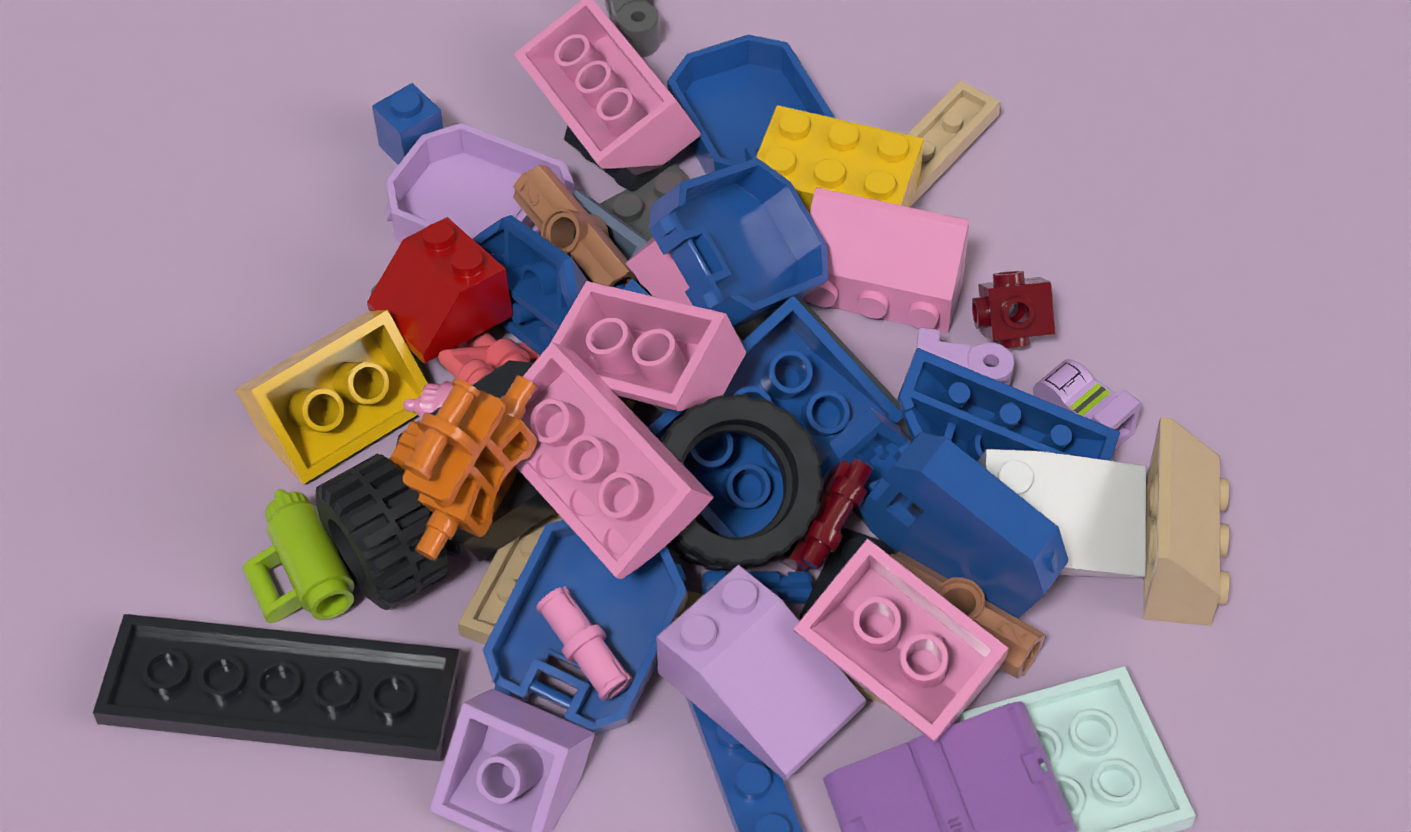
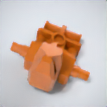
M516 376L506 395L501 396L499 399L476 389L464 380L454 378L451 383L453 387L436 416L424 413L419 422L411 421L406 431L399 438L390 460L404 472L403 482L410 489L420 493L418 501L432 512L426 524L427 529L415 548L424 557L435 561L446 541L452 539L457 528L478 537L486 534L492 523L494 513L515 479V465L524 459L530 458L537 444V438L521 421L526 412L525 406L536 389V385L528 379Z

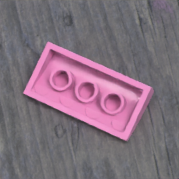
M551 342L523 376L534 383L536 389L525 406L526 412L521 421L537 438V444L530 458L520 461L515 466L616 578L623 579L656 555L684 530L714 498L576 352Z

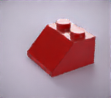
M448 217L430 224L402 240L367 301L369 311L388 310L406 345L424 364L438 357L441 351L453 349L513 316L505 268Z

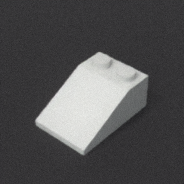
M985 450L977 462L1059 527L1069 559L1059 575L1124 578L1146 577V466L1042 451Z

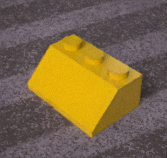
M388 310L365 312L234 390L260 436L301 484H305L417 416L415 412L406 411L403 404L407 399L420 397L424 386L428 385Z

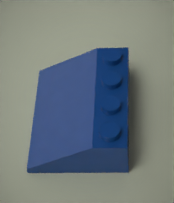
M791 296L741 342L746 354L722 396L731 397L735 394H743L755 399L764 398L774 402L773 405L778 408L787 410L795 416V420L803 429L806 428L812 437L811 441L816 452H819L822 463L820 465L821 478H824L823 483L832 467L842 461L829 443L843 432L844 427L851 419L862 415L870 407L895 424L903 418L902 412L794 296ZM668 409L648 429L660 439L674 421H677L688 409L680 412ZM723 432L703 439L687 455L683 466L714 497L695 517L708 531L725 537H743L760 531L774 518L783 499V480L775 459L759 442L740 433Z

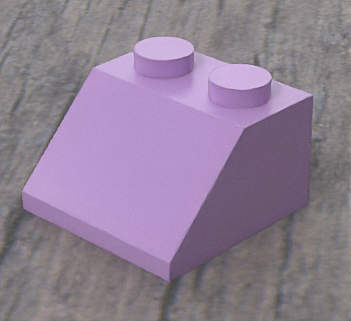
M495 689L485 691L462 704L429 811L475 832H552L579 785L595 733Z

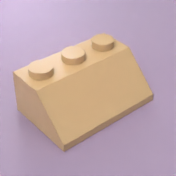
M1160 417L1146 477V577L1144 578L1143 620L1211 626L1217 604L1226 605L1229 595V571L1220 570V557L1226 558L1229 546V524H1220V511L1226 512L1228 505L1229 479L1220 478V456L1175 420Z

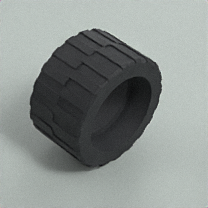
M735 394L731 397H722L721 395L709 398L705 403L699 406L696 404L685 411L659 439L683 465L692 448L703 439L723 432L740 433L756 440L770 452L780 469L783 480V499L778 512L768 525L754 534L743 537L720 536L706 530L693 519L684 530L666 545L669 549L672 548L681 556L680 558L686 562L703 566L704 569L711 571L729 570L731 572L737 565L744 570L753 566L757 567L791 549L790 546L802 539L809 530L808 526L811 520L818 513L820 493L823 492L824 478H821V459L819 452H816L812 444V437L806 428L803 429L795 420L796 417L790 412L773 405L774 402L764 398H751L749 395Z

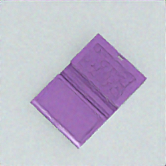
M1020 701L1000 706L953 724L935 743L925 735H922L907 743L837 769L823 778L841 832L1078 831L1024 702ZM1045 763L1048 771L1043 772L1040 764Z

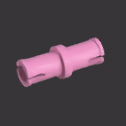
M564 586L562 589L559 587L540 600L536 609L544 616L564 644L562 653L569 663L577 662L599 693L598 696L601 700H610L624 691L631 684L633 678L629 673H626L605 644L604 640L607 635L600 625H592L571 597L567 587Z

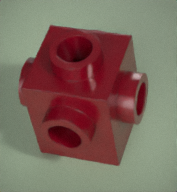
M1005 271L992 274L993 282L978 284L979 297L972 299V314L976 329L982 328L983 336L992 341H998V344L1005 348H1016L1030 345V337L1055 334L1051 281L1041 277L1025 278L1024 271ZM1014 304V309L1009 314V309Z

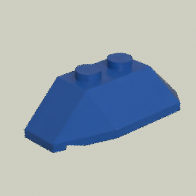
M509 215L480 232L473 240L506 270L513 316L499 323V325L537 354L541 355L551 343L587 279L570 256L514 216Z
M918 347L914 352L897 398L912 441L920 432L946 437L975 461L980 459L986 449L1042 451L1111 461L1120 435V431Z

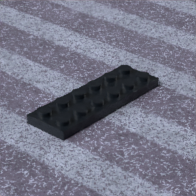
M124 614L95 703L93 715L97 724L440 762L461 666V655L459 649Z

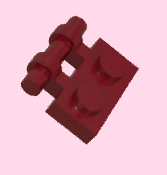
M853 459L851 464L842 460L832 467L823 483V492L820 493L819 499L820 507L816 517L811 520L808 526L809 530L802 539L794 542L790 546L791 549L785 552L780 561L782 564L796 572H803L809 569L810 566L819 569L829 552L836 551L843 538V535L839 533L852 509L860 507L867 494L864 486L873 471L869 465L860 460Z

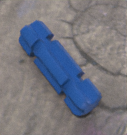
M726 571L704 572L702 576V594L705 595L726 576ZM747 571L780 599H788V604H805L812 590V578L808 572L788 571V576H780L779 571Z

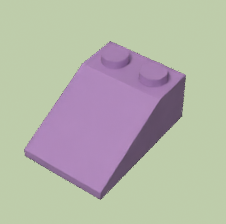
M737 565L656 637L658 674L786 781L866 705V699L837 665L794 632L793 629L800 621L786 604L742 567Z

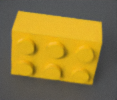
M777 105L756 158L792 183L809 214L816 188L911 207L921 175L924 138Z

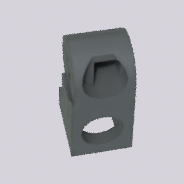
M604 0L610 20L640 57L644 58L655 53L659 47V15L654 7V0Z

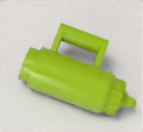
M278 489L274 493L275 499L268 504L265 510V519L268 523L267 533L273 545L246 561L242 566V570L266 622L276 623L301 607L305 611L311 612V615L318 620L335 618L347 611L354 601L352 594L354 590L353 580L337 548L322 526L317 507L312 505L308 497L303 493H287L284 489ZM280 563H282L293 587V590L282 597L279 596L268 572Z

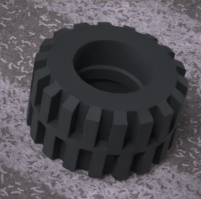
M377 453L317 486L316 506L322 526L337 548L354 583L370 601L381 609L388 610L446 577V574H448V563L445 545L435 561L424 557L415 550L427 529L426 524L431 517V513L428 508L418 501L419 492L410 489L403 482L404 472L387 457Z

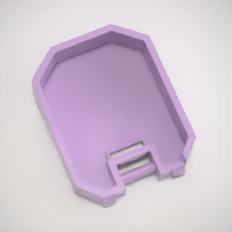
M463 123L421 135L385 181L389 199L385 208L388 222L393 221L396 241L400 243L408 236L445 217L452 220L472 239L501 218L509 215L514 216L527 226L531 219L513 199L515 193L513 185L523 173L529 172L538 165H545L554 172L573 195L574 182L567 164L556 158ZM535 225L532 230L541 236V231Z

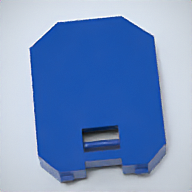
M749 34L686 54L668 79V91L702 134L690 143L689 146L705 174L756 158L777 105L835 118L788 42Z
M758 158L681 182L651 205L649 230L663 255L670 253L688 284L689 289L685 293L690 302L696 307L726 313L733 328L776 311L791 296L800 301L828 281L827 244L792 183Z
M920 432L912 443L900 447L893 457L897 461L881 479L871 482L866 488L868 496L862 502L859 509L869 531L897 553L900 551L947 579L954 577L966 578L975 582L981 587L986 601L1018 619L1045 595L1069 561L1059 527L946 437ZM916 504L923 511L920 513L912 505Z
M565 520L546 524L483 648V653L493 683L495 684L494 689L508 696L512 694L526 702L531 693L566 709L567 712L564 716L566 721L592 731L595 735L628 724L657 665L656 637L681 616L689 600L683 583L687 579L680 564L674 563L667 546L623 579H619L611 573ZM566 586L570 591L571 597L592 625H600L607 635L604 640L605 644L626 673H629L633 678L631 684L624 691L610 700L602 701L598 696L599 693L588 678L584 682L547 664L551 655L582 670L577 662L569 663L562 653L564 644L544 616L536 609L537 604L542 598L559 587L562 589ZM543 672L578 689L574 698L538 682L541 673Z

